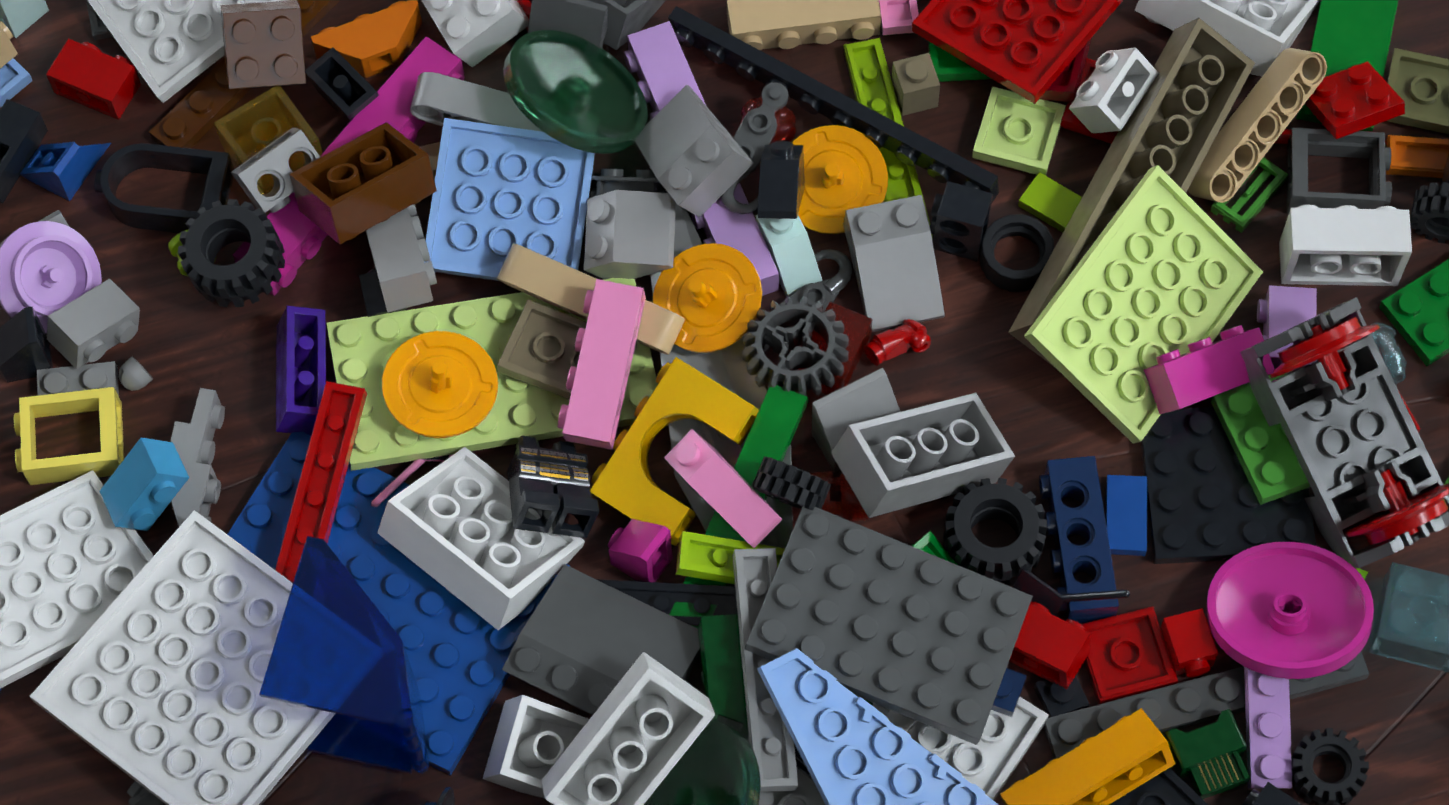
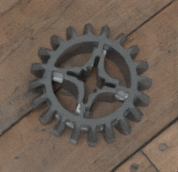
M787 296L785 305L781 307L772 300L770 303L771 312L769 313L759 308L757 312L758 321L750 320L747 325L749 333L743 336V345L746 348L742 350L743 360L748 362L746 365L747 372L750 376L756 375L755 382L758 387L768 384L769 389V386L774 388L778 385L783 387L784 391L789 392L791 390L806 396L807 390H812L819 397L822 392L821 384L832 388L835 383L833 375L842 376L844 372V365L842 363L848 361L849 352L845 348L849 346V338L846 334H843L845 331L842 320L835 321L836 316L833 309L823 312V304L820 300L812 307L808 306V299L805 296L801 298L799 304H793V300ZM813 330L820 334L827 343L828 348L826 352L820 350L818 344L812 341ZM765 344L773 347V352L779 355L778 366L774 365L764 354ZM799 368H807V369H804V370H798V371H796V370L799 369Z

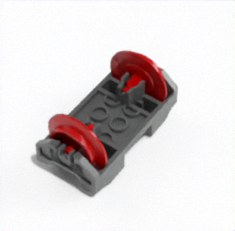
M1357 297L1240 352L1246 365L1252 392L1268 425L1281 424L1314 492L1313 495L1304 500L1322 537L1336 555L1345 559L1355 569L1404 549L1405 546L1414 544L1420 538H1426L1430 536V533L1438 532L1449 526V483L1443 485L1371 335L1380 327L1378 324L1366 325L1359 310L1362 307ZM1293 342L1294 345L1277 353L1282 364L1270 374L1271 379L1278 378L1270 381L1263 366V356ZM1355 523L1357 524L1349 528L1345 533L1347 537L1365 535L1369 546L1360 550H1356L1349 545L1342 531Z

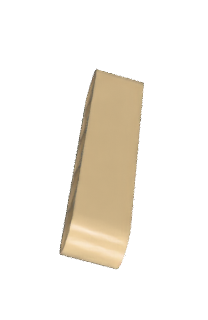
M1294 48L1284 49L1217 134L1188 188L1191 195L1220 203L1227 202L1234 196L1323 81L1327 71V64L1323 55L1317 52Z
M513 243L497 276V280L585 320L588 319L589 314L583 313L587 290L594 291L597 278ZM645 300L637 342L669 355L685 318Z

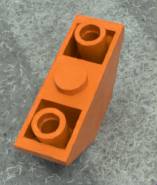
M417 0L398 1L373 14H363L346 24L321 30L318 34L310 37L317 60L334 47L364 78L400 66L422 24Z

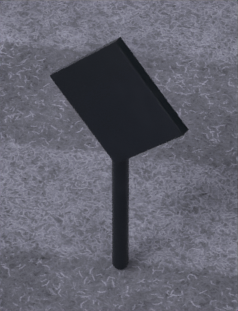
M1026 568L1021 571L1013 588L1032 595L1031 602H1037L1045 606L1054 616L1057 615L1064 602L1118 599L1130 596L1128 590L1061 595Z

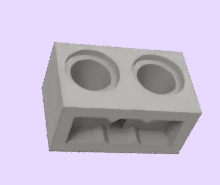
M291 128L231 172L257 209L260 208L264 213L268 210L272 213L277 212L291 201L289 195L294 190L289 175L293 172L289 167V158L294 152L301 151L305 157L304 166L320 158L301 129ZM270 174L274 179V187L271 192L262 195L258 191L257 182L262 175Z

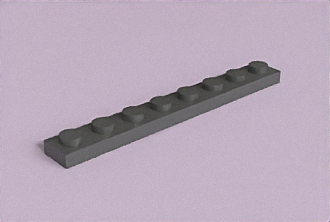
M1362 652L1345 666L1328 674L1312 678L1289 679L1290 699L1367 679L1369 671ZM1244 666L1047 718L1043 727L1053 758H1060L1078 747L1087 738L1098 735L1114 725L1120 718L1131 715L1141 708L1162 734L1175 728L1181 729L1218 719L1221 711L1230 709L1233 715L1245 712Z

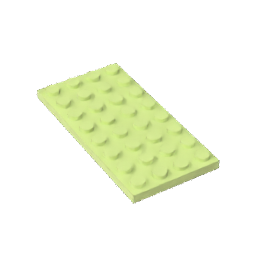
M603 279L604 281L636 286L635 279ZM524 292L326 323L336 383L365 388L367 392L350 457L351 471L452 455L464 447L470 451L513 445L517 444L521 436L536 437V440L562 437L563 429L558 428L559 413L562 404L569 405L570 399L497 372L498 392L496 401L488 416L478 426L466 433L448 438H432L416 434L402 426L388 410L382 391L383 372L389 358L400 345L417 335L433 331L454 332L474 340L489 354L497 371V364L527 300L587 322V320ZM638 342L632 359L618 427L633 424L637 418L634 416L638 404L645 396L650 397L658 385L656 383V374L650 348Z

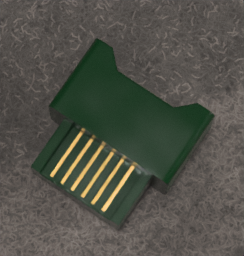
M1230 709L1221 711L1217 722L1185 733L1175 728L1165 733L1164 737L1169 744L1175 761L1173 767L1176 774L1181 779L1189 776L1195 792L1202 799L1248 782L1250 777L1241 759L1247 745Z

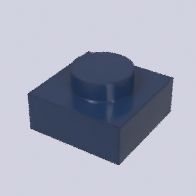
M1006 668L991 710L1012 717L1027 675Z

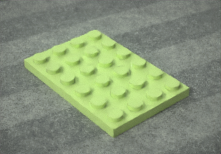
M1157 165L1147 171L1024 337L1132 443L1141 442L1161 415L1159 414L1144 369L1157 365L1156 357L1178 349L1180 355L1190 352L1188 344L1210 337L1213 342L1263 271Z

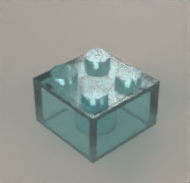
M1392 562L1383 579L1369 653L1449 672V576Z

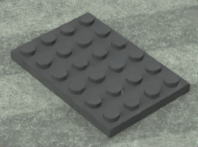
M803 506L744 649L772 661L797 648L812 659L815 665L837 678L836 681L856 696L977 745L981 739L1033 596L820 508L814 507L812 511Z

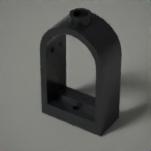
M139 143L128 145L116 151L107 160L103 169L97 170L95 175V192L104 193L111 212L120 222L138 229L181 233L188 230L186 223L190 217L195 220L199 217L197 212L133 205L122 202L116 198V190L122 179L129 173L142 168L207 174L199 208L204 207L207 211L213 208V202L219 200L222 205H227L234 177L231 173L234 170V166L229 153Z

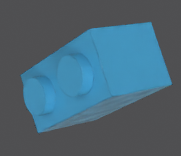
M140 438L99 492L115 527L148 531L187 482L189 475L173 442Z

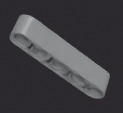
M424 72L418 76L410 107V113L417 119L443 126L444 118L591 139H595L598 122L586 114L434 72Z

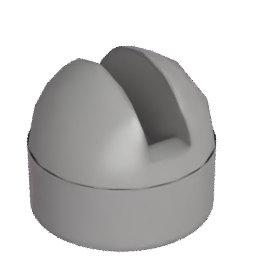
M133 356L119 369L118 377L121 384L131 391L140 390L153 380L152 376Z

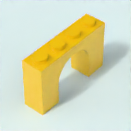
M675 357L672 363L667 362L659 371L656 378L658 385L651 396H645L638 404L634 416L637 418L630 429L623 430L615 440L613 446L615 452L608 463H602L595 471L591 479V483L594 485L590 492L631 519L667 527L671 533V544L677 546L682 531L688 529L696 514L694 510L661 490L652 479L648 468V451L651 442L656 434L668 424L678 420L691 419L707 424L741 446L751 430L759 409Z

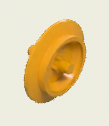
M821 126L803 133L792 142L794 145H804L805 189L798 212L804 227L825 234L845 233L843 222L846 210L883 203L888 188L887 166L878 147L861 132L845 126Z
M716 243L697 245L674 257L673 268L661 272L653 293L654 304L685 318L674 344L684 350L697 353L718 351L741 339L748 332L747 325L749 321L756 320L757 312L762 302L761 280L752 262L737 249Z
M433 331L407 340L394 351L383 372L382 391L388 410L406 429L426 437L448 438L472 430L488 416L496 401L498 376L489 354L474 340L454 332Z

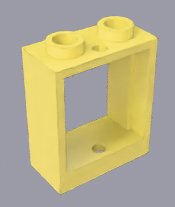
M114 387L19 398L20 412L14 413V428L16 435L21 437V448L15 449V463L17 471L23 472L30 485L72 481L92 470L98 477L111 476L124 460L122 402ZM99 411L101 452L36 459L35 418Z

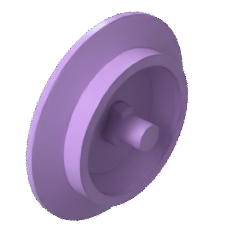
M39 221L24 225L12 232L0 246L1 306L11 318L22 309L32 306L45 333H47L48 316L100 285L102 282L100 264L93 248L80 233L64 224Z

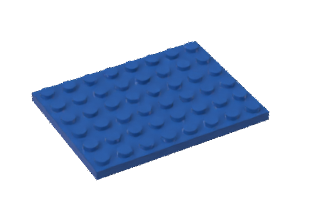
M305 432L291 433L227 534L274 570L277 565L311 435ZM349 461L313 599L381 648L385 656L334 716L451 776L510 676L502 668L520 632L556 576L523 612L500 630H497L377 533L388 500L410 485L403 482L378 507H373L371 505L372 500L396 478L375 467L351 471Z

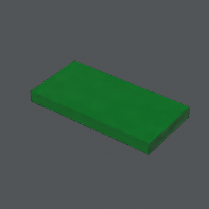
M1398 0L1320 1L1310 51L1324 56L1327 64L1325 77L1367 61L1384 77ZM1305 104L1297 113L1296 119L1322 124ZM1374 126L1360 131H1373Z

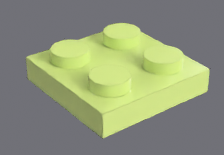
M992 86L974 145L972 158L1036 175L1039 172L1046 175L1066 105L1039 99L1034 104L1015 92Z

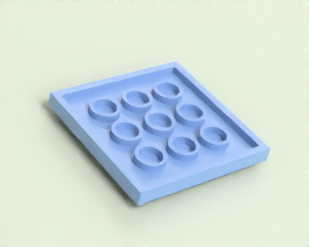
M444 118L435 175L437 191L432 195L426 234V244L434 272L499 281L497 276L513 243L579 270L587 214V198H589L597 139Z

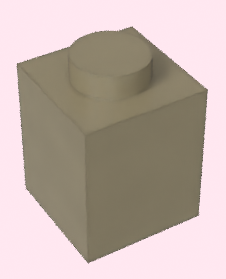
M926 53L894 61L891 81L902 116L938 107L940 83L930 54Z

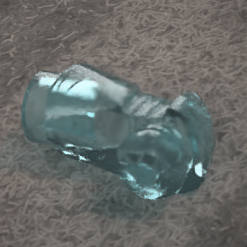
M1374 322L1371 325L1378 324L1380 328L1371 333L1394 383H1400L1406 379L1407 361L1394 339L1396 331L1389 325Z

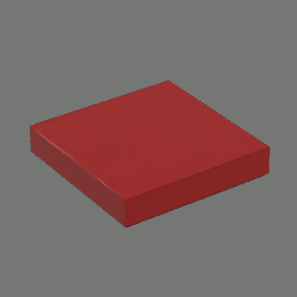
M1153 606L1081 624L1090 633L1091 651L1084 662L1098 705L1178 683V678Z

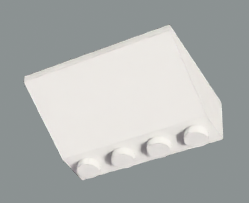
M1139 0L1134 11L1144 15L1150 22L1161 24L1173 31L1186 23L1200 18L1255 62L1250 74L1262 77L1284 49L1291 47L1320 0Z
M466 447L388 500L377 532L497 630H500L523 612L560 572L563 565H566L585 543L580 537L553 534L552 527H550L548 533L513 529L509 481ZM532 508L528 509L525 516L532 520L540 518L537 511Z

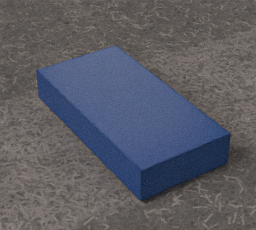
M1107 475L1105 521L1111 554L1146 555V476Z

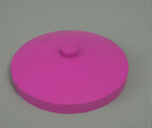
M1272 542L1246 549L1230 558L1220 567L1212 579L1208 590L1207 620L1215 641L1236 662L1255 672L1272 677L1303 679L1333 672L1348 664L1361 652L1372 630L1373 598L1362 575L1342 557L1310 544Z

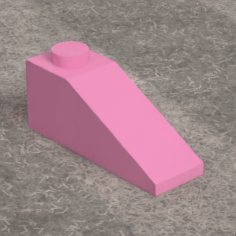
M693 429L664 457L684 480L753 548L782 520L773 508L723 456Z

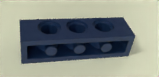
M1095 456L1047 460L1045 474L1039 475V490L1041 499L1048 498L1050 512H1045L1044 519L1047 520V536H1054L1055 549L1050 550L1051 569L1053 574L1059 573L1061 587H1056V591L1062 595L1116 590ZM1074 498L1080 502L1081 506L1069 508L1061 500ZM1075 534L1085 538L1087 543L1080 546L1074 545L1067 537ZM1085 572L1092 577L1093 581L1090 583H1080L1075 580L1073 574ZM1118 599L1064 602L1059 611H1065L1066 620L1071 619L1078 623L1093 622L1116 616L1119 602Z

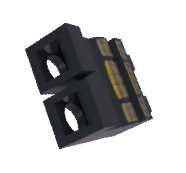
M519 437L514 449V456L507 470L513 529L548 533L550 527H552L553 534L581 538L588 537L599 514L597 499H592L589 487L590 475L586 468L588 464L587 454L577 453L572 442L559 441L553 444L552 449L540 448L536 437ZM532 508L537 511L540 518L532 520L525 516L528 509ZM567 513L575 516L578 524L570 525L565 523L564 520Z

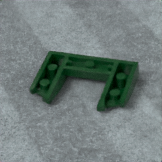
M738 614L701 616L698 636L705 694L709 698L715 713L709 725L714 727L720 715L743 724L739 736L749 739ZM864 699L865 701H867L869 704H871V705L873 706V702H870V701Z

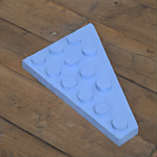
M796 648L757 668L825 805H999L984 794L985 791L963 778L962 774L951 765L912 739L909 733L891 723L875 707L863 698L857 697L836 681L837 678L815 665L813 660Z

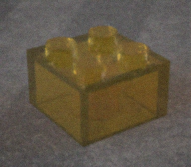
M276 85L214 122L221 145L229 153L230 158L237 167L293 127L302 130L319 156L323 153L319 138L280 85ZM301 151L294 152L289 158V167L293 172L305 164V157ZM270 174L262 175L257 182L258 191L262 195L268 194L274 187V179Z

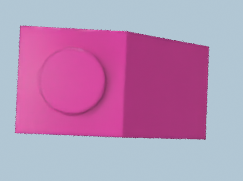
M632 519L625 529L622 527L618 528L608 543V548H610V564L639 582H656L673 559L670 529L663 525Z

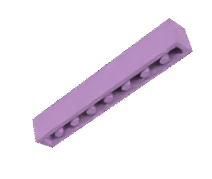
M670 21L627 35L628 50L624 52V58L630 73L637 72L640 79L637 82L640 98L644 104L649 102L653 110L650 113L651 120L686 85L690 86L705 104ZM739 183L734 190V197L738 202L748 204ZM720 197L700 217L691 213L696 229L703 228L707 239L703 240L704 244L716 243L730 246L743 253L752 262L761 280L762 296L779 290V272L753 212L747 214L734 213L725 207Z

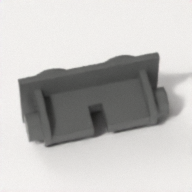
M601 169V176H592L591 180H597V188L592 189L591 197L614 190L667 193L666 190H662V184L658 181L652 170H636V177H623V169Z

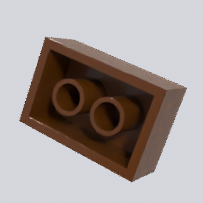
M387 122L289 174L299 211L339 244L355 238L358 234L380 222L388 220L396 213L419 203L422 199L437 191L429 155Z

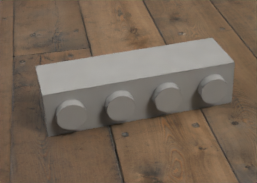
M414 204L391 216L388 220L365 230L387 313L433 301L430 285L437 284V280Z

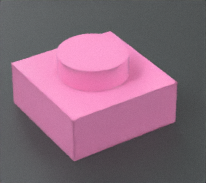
M878 0L881 12L882 35L914 33L912 31V22L919 15L917 0Z

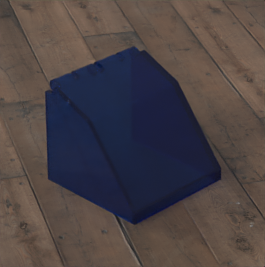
M307 536L259 695L268 699L336 713L305 749L307 751L412 774L413 769L417 773H424L429 768V756L421 696L403 641L324 539Z

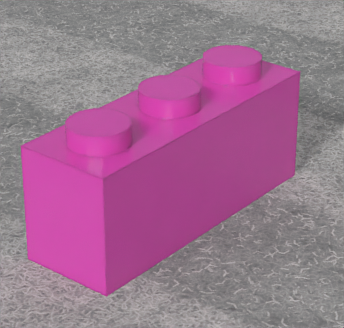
M1242 325L1220 332L1222 340L1212 343L1211 338L1207 337L1188 344L1190 352L1180 355L1179 350L1176 349L1157 356L1158 364L1144 369L1159 414L1182 409L1250 382L1246 365L1240 352L1264 341L1260 328L1244 331ZM1269 353L1263 356V366L1267 374H1271L1275 370Z

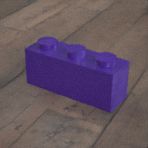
M286 306L277 325L276 432H305L312 435L326 384L325 310Z

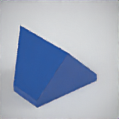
M75 142L41 144L20 174L25 179L70 201L111 143L79 146Z

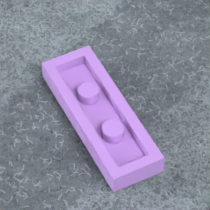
M1244 667L1247 772L1250 777L1247 782L1248 789H1263L1267 782H1270L1278 789L1292 788L1289 679L1264 675Z

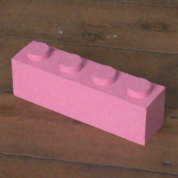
M596 279L594 291L587 290L583 313L589 314L585 329L579 328L575 342V351L580 352L577 367H570L567 377L566 389L572 390L569 405L562 404L558 418V428L563 429L562 434L566 441L613 450L646 299L644 289L641 287Z

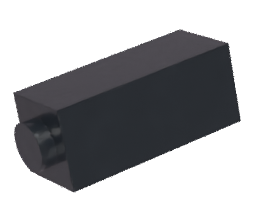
M9 99L5 101L0 109V203L2 204L19 179L21 171L29 162L48 131L40 112Z

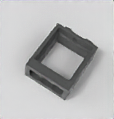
M1292 128L1287 143V213L1290 212L1291 208H1297L1302 205H1315L1318 208H1337L1351 205L1358 209H1376L1385 204H1390L1392 182L1386 181L1385 170L1390 169L1391 148L1385 147V133L1358 131L1335 139L1327 129ZM1308 155L1368 158L1369 195L1308 192Z

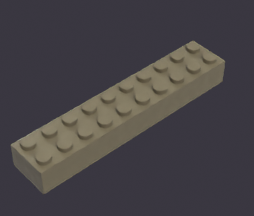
M1200 18L1174 29L1154 66L1159 74L1122 130L1118 131L1008 332L1049 364L1051 363L1024 337L1026 332L1150 168L1159 165L1185 193L1187 192L1255 65L1254 61Z

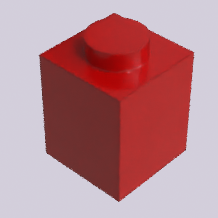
M1203 608L1163 619L1160 628L1176 675L1186 673L1187 677H1196L1208 672L1210 667L1214 665L1218 651Z

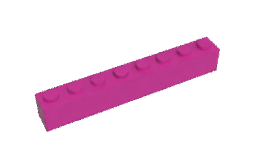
M425 37L377 91L379 96L351 120L320 157L385 122L414 143L418 131L426 123V121L417 119L410 113L418 76L424 72H434L464 80L462 60L430 38ZM294 192L289 195L291 201L277 212H270L267 215L285 251L282 254L285 259L284 268H279L282 276L278 283L272 281L270 284L273 288L270 294L273 296L282 287L285 288L292 283L297 274V269L306 259L310 260L318 253L321 242L328 235L299 211ZM244 242L233 254L235 263L247 254L251 243Z

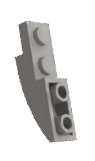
M200 388L191 423L178 421L174 423L171 442H173L189 475L187 482L171 500L179 527L194 510L211 522V517H208L211 504H216L220 496L221 482L217 479L211 463L215 455L213 437L216 428L221 429L223 425L225 407L221 405L216 390Z

